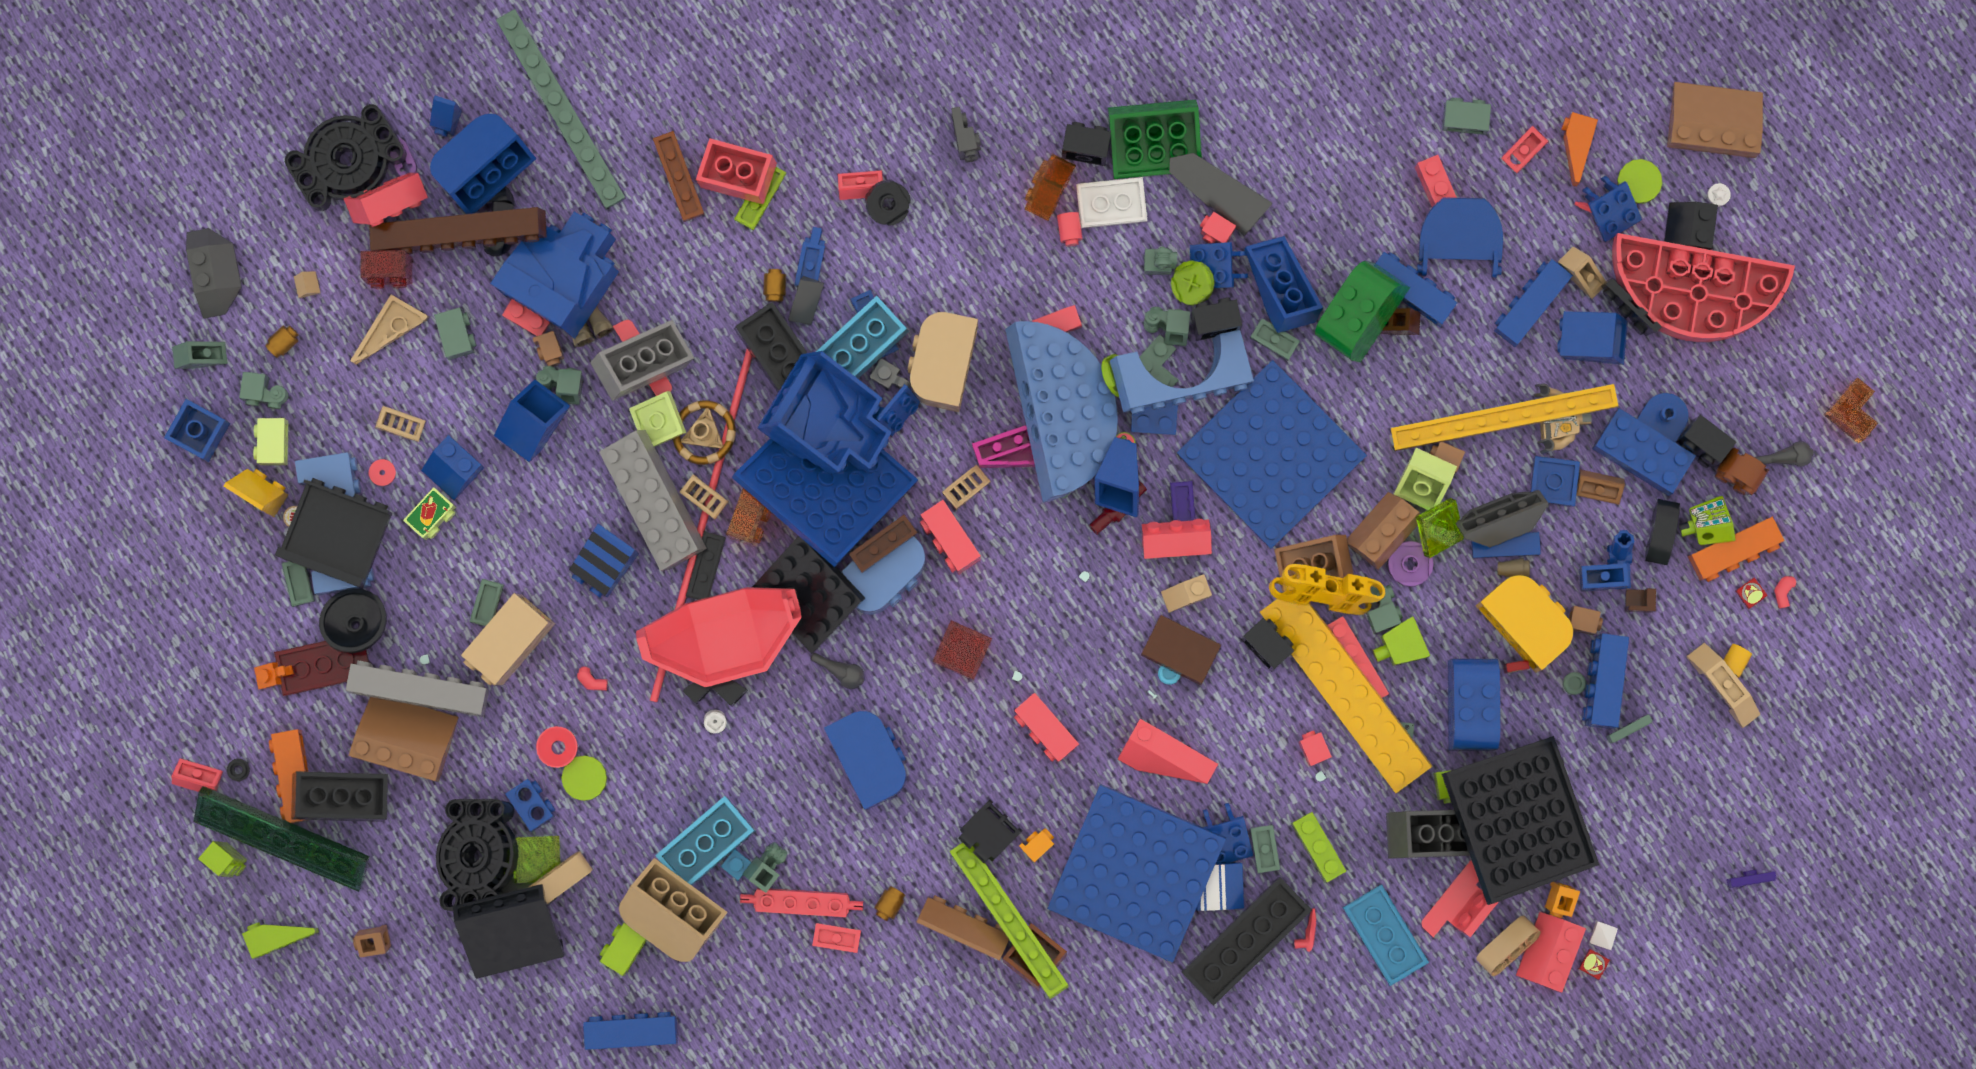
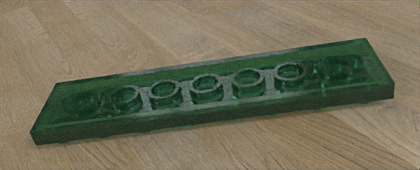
M204 786L200 789L193 822L358 892L362 888L370 856Z

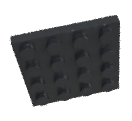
M799 536L752 586L754 588L795 589L802 617L792 633L811 654L832 635L865 599L860 591L836 566L834 567Z

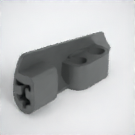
M1194 153L1170 158L1169 172L1207 206L1212 207L1223 218L1236 225V229L1244 236L1272 205V202Z

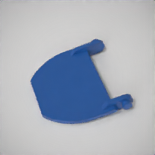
M1443 197L1427 214L1421 228L1419 242V261H1421V264H1417L1418 273H1421V276L1427 275L1428 259L1492 260L1491 277L1497 278V275H1501L1502 267L1498 266V263L1502 262L1503 229L1499 216L1493 206L1485 198Z

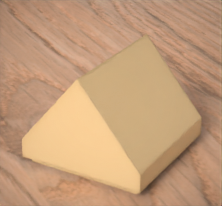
M315 271L301 272L294 276L298 298L321 293Z

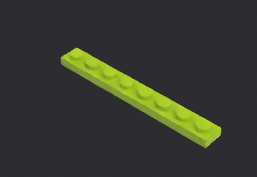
M961 843L949 851L1049 999H1052L1069 987L1068 983L987 865L973 853L975 850L974 846L969 849Z

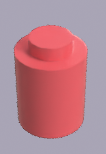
M1079 212L1057 215L1060 242L1065 243L1067 247L1079 245V241L1083 240Z

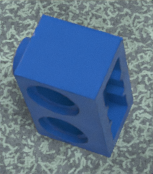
M526 779L505 795L530 832H533L555 817L553 814L555 808L549 799L544 800L540 793L543 790L538 782ZM525 788L530 789L532 793L528 801H523L520 797L521 791ZM537 807H541L544 810V816L540 820H536L533 817V811Z

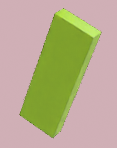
M776 167L764 204L745 200L734 220L754 231L787 173Z

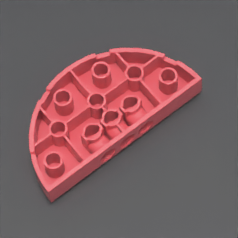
M1617 233L1613 238L1612 262L1617 283L1632 297V304L1634 306L1642 307L1648 312L1649 321L1653 324L1657 321L1662 326L1658 331L1685 341H1721L1751 329L1776 308L1790 285L1795 268L1794 265Z

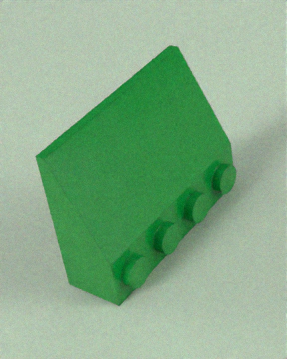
M1196 99L1107 107L1109 131L1111 132L1110 145L1114 179L1171 174L1169 172L1170 158L1191 153L1202 158L1199 107Z

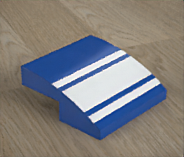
M1243 863L1215 864L1196 911L1243 909Z

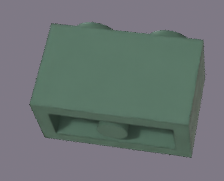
M1462 98L1446 100L1442 131L1486 135L1489 131L1491 104H1486V101L1483 100L1463 102Z
M459 307L434 315L444 353L448 360L475 353L473 347L477 346L474 334H469L467 326L471 325L467 312L463 313V310Z

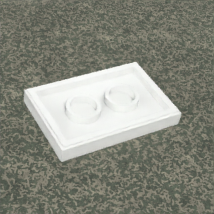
M1143 177L1076 184L1081 229L1147 222Z

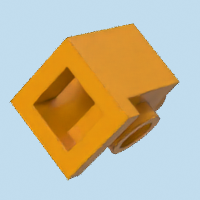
M1044 828L1039 834L1034 831L1026 839L1028 844L1025 846L1021 843L1019 847L1035 863L1054 845L1051 841L1054 837Z
M1555 881L1551 882V889L1545 908L1550 910L1549 914L1558 918H1563V915L1572 917L1580 891L1569 885Z

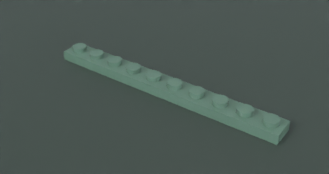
M514 9L496 19L606 210L626 199L517 11Z

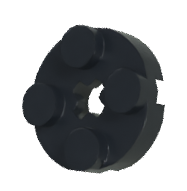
M893 180L880 181L872 186L865 196L866 210L869 216L879 224H898L905 219L909 212L910 195L901 184ZM893 198L890 208L887 206L883 207L884 199Z

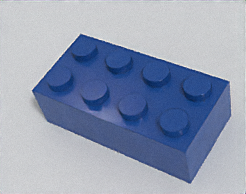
M1602 633L1595 636V640H1591L1590 653H1593L1592 662L1588 663L1587 667L1590 684H1586L1584 698H1588L1587 707H1583L1582 720L1585 721V726L1604 729L1619 727L1629 637Z

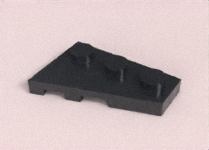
M1613 278L1601 285L1604 289V296L1619 306L1617 308L1623 317H1628L1634 323L1632 326L1637 333L1647 336L1656 333L1662 327L1657 321L1654 324L1649 321L1648 312L1642 307L1634 306L1632 304V297Z

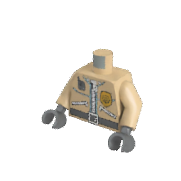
M1545 383L1535 385V387L1540 388V393L1534 394L1536 398L1565 394L1557 389L1550 388ZM1591 413L1540 422L1541 440L1538 441V444L1542 443L1545 446V450L1540 451V453L1544 454L1549 451L1562 450L1575 440V435L1580 433L1579 425L1591 424Z

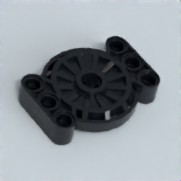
M369 104L362 109L361 118L343 115L322 122L308 137L304 147V154L297 150L290 151L286 154L284 162L309 205L317 211H325L331 205V198L336 200H344L343 198L348 196L356 198L364 194L365 190H367L365 192L367 193L369 190L377 188L386 175L389 163L393 165L404 164L407 153L385 114L378 106ZM372 112H378L377 119L369 121V115ZM388 130L389 136L386 139L381 140V132ZM400 149V155L397 158L390 157L391 151ZM353 152V157L350 161L351 166L340 164V157L343 153ZM295 158H301V164L297 167H293V160ZM308 176H312V183L308 186H304V179ZM318 195H323V202L315 205V198Z
M453 799L447 803L445 813L453 822L442 833L436 851L438 874L444 885L448 888L441 894L439 900L440 906L444 910L453 911V906L472 902L474 897H476V900L504 894L501 890L512 879L519 857L515 835L506 824V822L512 819L515 812L510 802L499 799ZM461 806V812L458 815V809ZM481 806L482 810L481 813L478 815V809ZM502 806V812L499 815L498 810ZM479 849L480 853H484V857H479L478 861L475 862L474 855ZM455 897V904L452 905V900Z

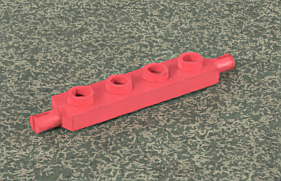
M757 888L754 895L741 894L740 903L754 904L755 912L846 917L849 910L863 911V901H850L848 893L772 888L765 893L760 888Z

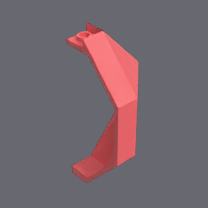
M746 587L686 603L637 630L636 640L642 660L703 687H709L767 671L802 615L795 589Z

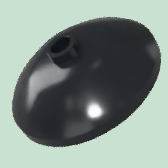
M359 588L346 589L335 594L326 602L319 618V629L326 643L333 649L343 653H358L372 647L383 635L387 624V614L381 600L372 592ZM356 623L360 624L359 628L353 629Z

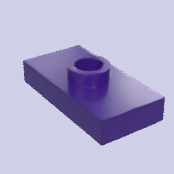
M1192 481L1170 483L1173 520L1193 521L1196 517Z
M1757 870L1744 871V876L1726 880L1728 887L1734 888L1776 881L1775 879L1777 878L1775 871L1757 874Z

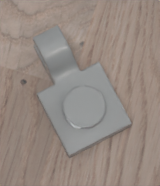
M882 358L870 375V379L887 389H890L892 384L900 389L904 384L908 387L911 385L909 381L898 376L901 371L899 368Z

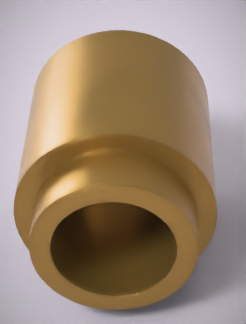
M768 269V273L764 274L763 295L766 296L765 301L782 302L783 296H786V274H782L781 269Z
M282 325L268 339L265 347L276 358L281 355L284 356L299 341L296 338L299 334L290 325L288 327Z
M892 886L888 890L885 889L874 907L877 910L876 915L885 921H888L889 918L894 920L904 903L905 894Z

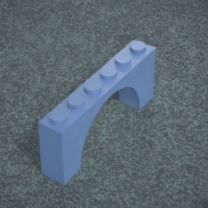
M1235 330L1221 333L1212 338L1214 357L1211 369L1199 385L1191 388H1174L1156 380L1145 369L1138 352L1119 355L1111 359L1110 364L1123 413L1131 411L1132 414L1144 412V408L1152 407L1153 410L1166 407L1165 404L1173 402V405L1185 403L1188 398H1193L1194 401L1207 398L1206 394L1214 393V396L1226 394L1229 389H1234L1235 392L1247 389V384L1252 383L1254 379L1241 331Z
M349 452L295 461L297 479L300 485H306L303 483L304 479L311 481L312 478L325 482L324 487L329 489L336 486L346 490L345 494L351 497L354 496V493L358 494L361 492L360 481L355 479L354 471L358 470L356 457L352 458V454ZM372 567L364 588L372 587L371 581H374ZM311 571L314 594L316 595L359 588L325 574Z

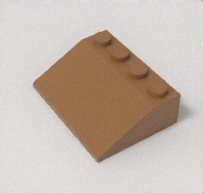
M1674 82L1667 147L1756 158L1760 154L1763 133L1762 92Z
M370 697L348 756L439 782L459 717L423 706Z

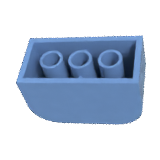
M913 536L863 573L852 561L842 573L865 597L864 601L856 609L861 613L874 615L881 613L890 605L892 607L896 606L902 600L901 594L906 589L910 592L919 583L917 578L924 571L926 564L924 549Z

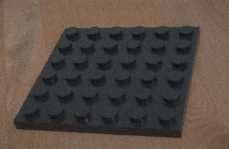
M1554 736L1442 774L1487 905L1599 865Z

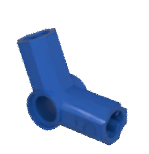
M1620 530L1614 536L1612 545L1607 546V552H1609L1608 564L1627 563L1629 586L1615 589L1631 588L1630 565L1633 558L1634 535H1631L1627 530Z

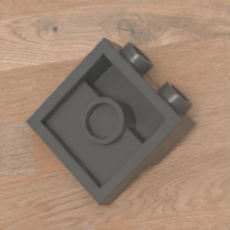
M960 107L951 108L960 160L965 159V162L977 161V151L981 150L979 133H974L973 127H967L966 113H961Z

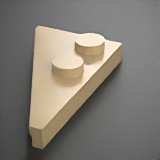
M391 294L350 361L356 365L427 321L429 317Z

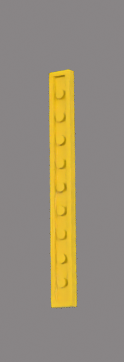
M1611 384L1391 428L1395 451L1439 443L1440 441L1444 442L1618 407L1615 386Z

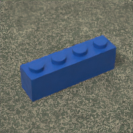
M1383 252L1376 264L1411 287L1402 302L1415 311L1420 312L1421 315L1438 327H1441L1458 303L1454 300L1455 297L1445 290L1442 292L1437 289L1436 283L1429 278H1425V280L1417 275L1418 271L1412 266L1401 264L1399 262L1400 259L1393 253L1389 252L1387 254Z
M1553 259L1548 264L1546 262L1541 264L1536 271L1539 274L1534 281L1529 279L1522 288L1525 291L1522 297L1516 296L1508 306L1511 308L1507 315L1502 313L1494 323L1497 325L1494 332L1513 347L1519 344L1573 276Z
M657 1012V1017L649 1018L648 1013L634 1014L633 1019H625V1015H612V1020H603V1016L589 1017V1021L583 1022L585 1050L678 1043L676 1016H671V1012Z

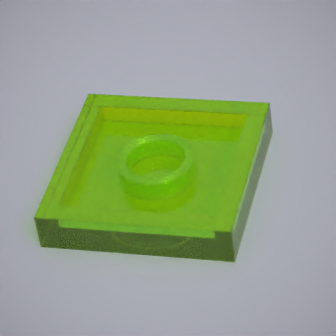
M1449 498L1416 517L1425 557L1431 558L1464 540L1463 535L1456 526L1460 516L1455 499Z
M559 836L515 837L519 856L517 868L514 872L515 883L536 882L560 864Z

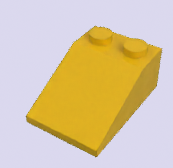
M246 469L225 482L223 486L272 517H275L288 497V494L284 492L286 487L275 480L272 484L266 481L267 475L257 469L254 472Z

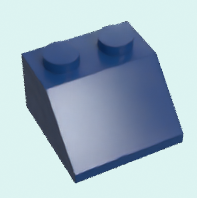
M447 435L432 452L421 471L455 500L485 467L451 436Z

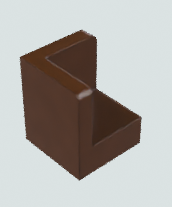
M1656 589L1626 590L1625 612L1653 613L1656 611Z

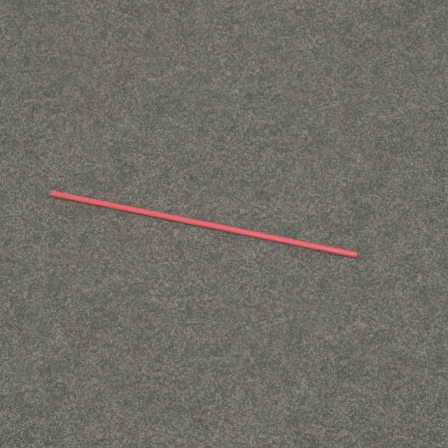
M746 349L729 411L734 422L753 357L748 349ZM727 424L725 425L724 433L722 436L723 445L726 442V435L728 430ZM725 457L715 462L709 487L715 491ZM710 494L704 502L705 506H707L710 500L714 497L712 494ZM703 510L697 527L701 538L703 537L709 517ZM697 555L688 560L675 609L685 604ZM658 668L650 701L658 702L666 670L663 668Z

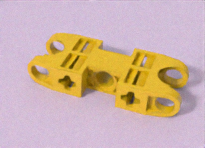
M1301 564L1288 565L1282 571V576L1274 578L1269 584L1271 595L1279 600L1305 606L1311 601L1328 604L1331 611L1353 615L1366 614L1371 609V603L1378 602L1385 596V588L1377 580L1353 574H1347L1344 578L1326 575V569ZM1288 570L1294 571L1295 574L1293 576H1289ZM1275 583L1284 587L1283 593L1275 589ZM1370 587L1377 588L1380 595H1373ZM1365 603L1366 608L1362 609L1359 605Z

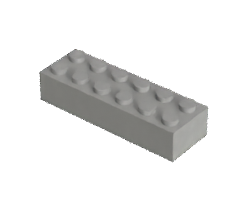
M636 430L599 451L660 571L670 570L707 549L646 430Z
M357 661V664L350 665L345 691L351 694L484 717L489 690L484 688L485 685L483 683L470 681L469 685L462 684L461 679L447 677V681L440 680L438 675L425 673L424 677L417 676L418 673L416 671L402 669V673L395 672V668L386 665H380L378 669L373 668L371 663Z

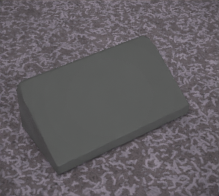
M806 276L800 279L788 318L789 321L812 324L824 286L823 282Z

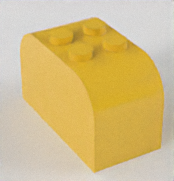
M1512 576L1500 583L1475 606L1524 660L1529 661V666L1537 673L1542 671L1570 645L1573 637V627L1570 620L1564 614L1566 610L1559 602L1554 603L1550 599V592L1542 584L1539 586L1534 580L1526 576Z

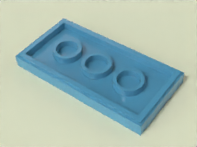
M1382 884L1342 907L1389 986L1429 963Z

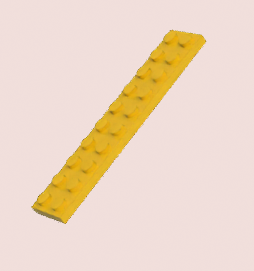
M1276 599L1260 611V614L1266 621L1270 619L1278 627L1276 632L1281 637L1285 635L1294 644L1291 647L1294 650L1291 655L1395 793L1433 767L1311 603L1305 606Z

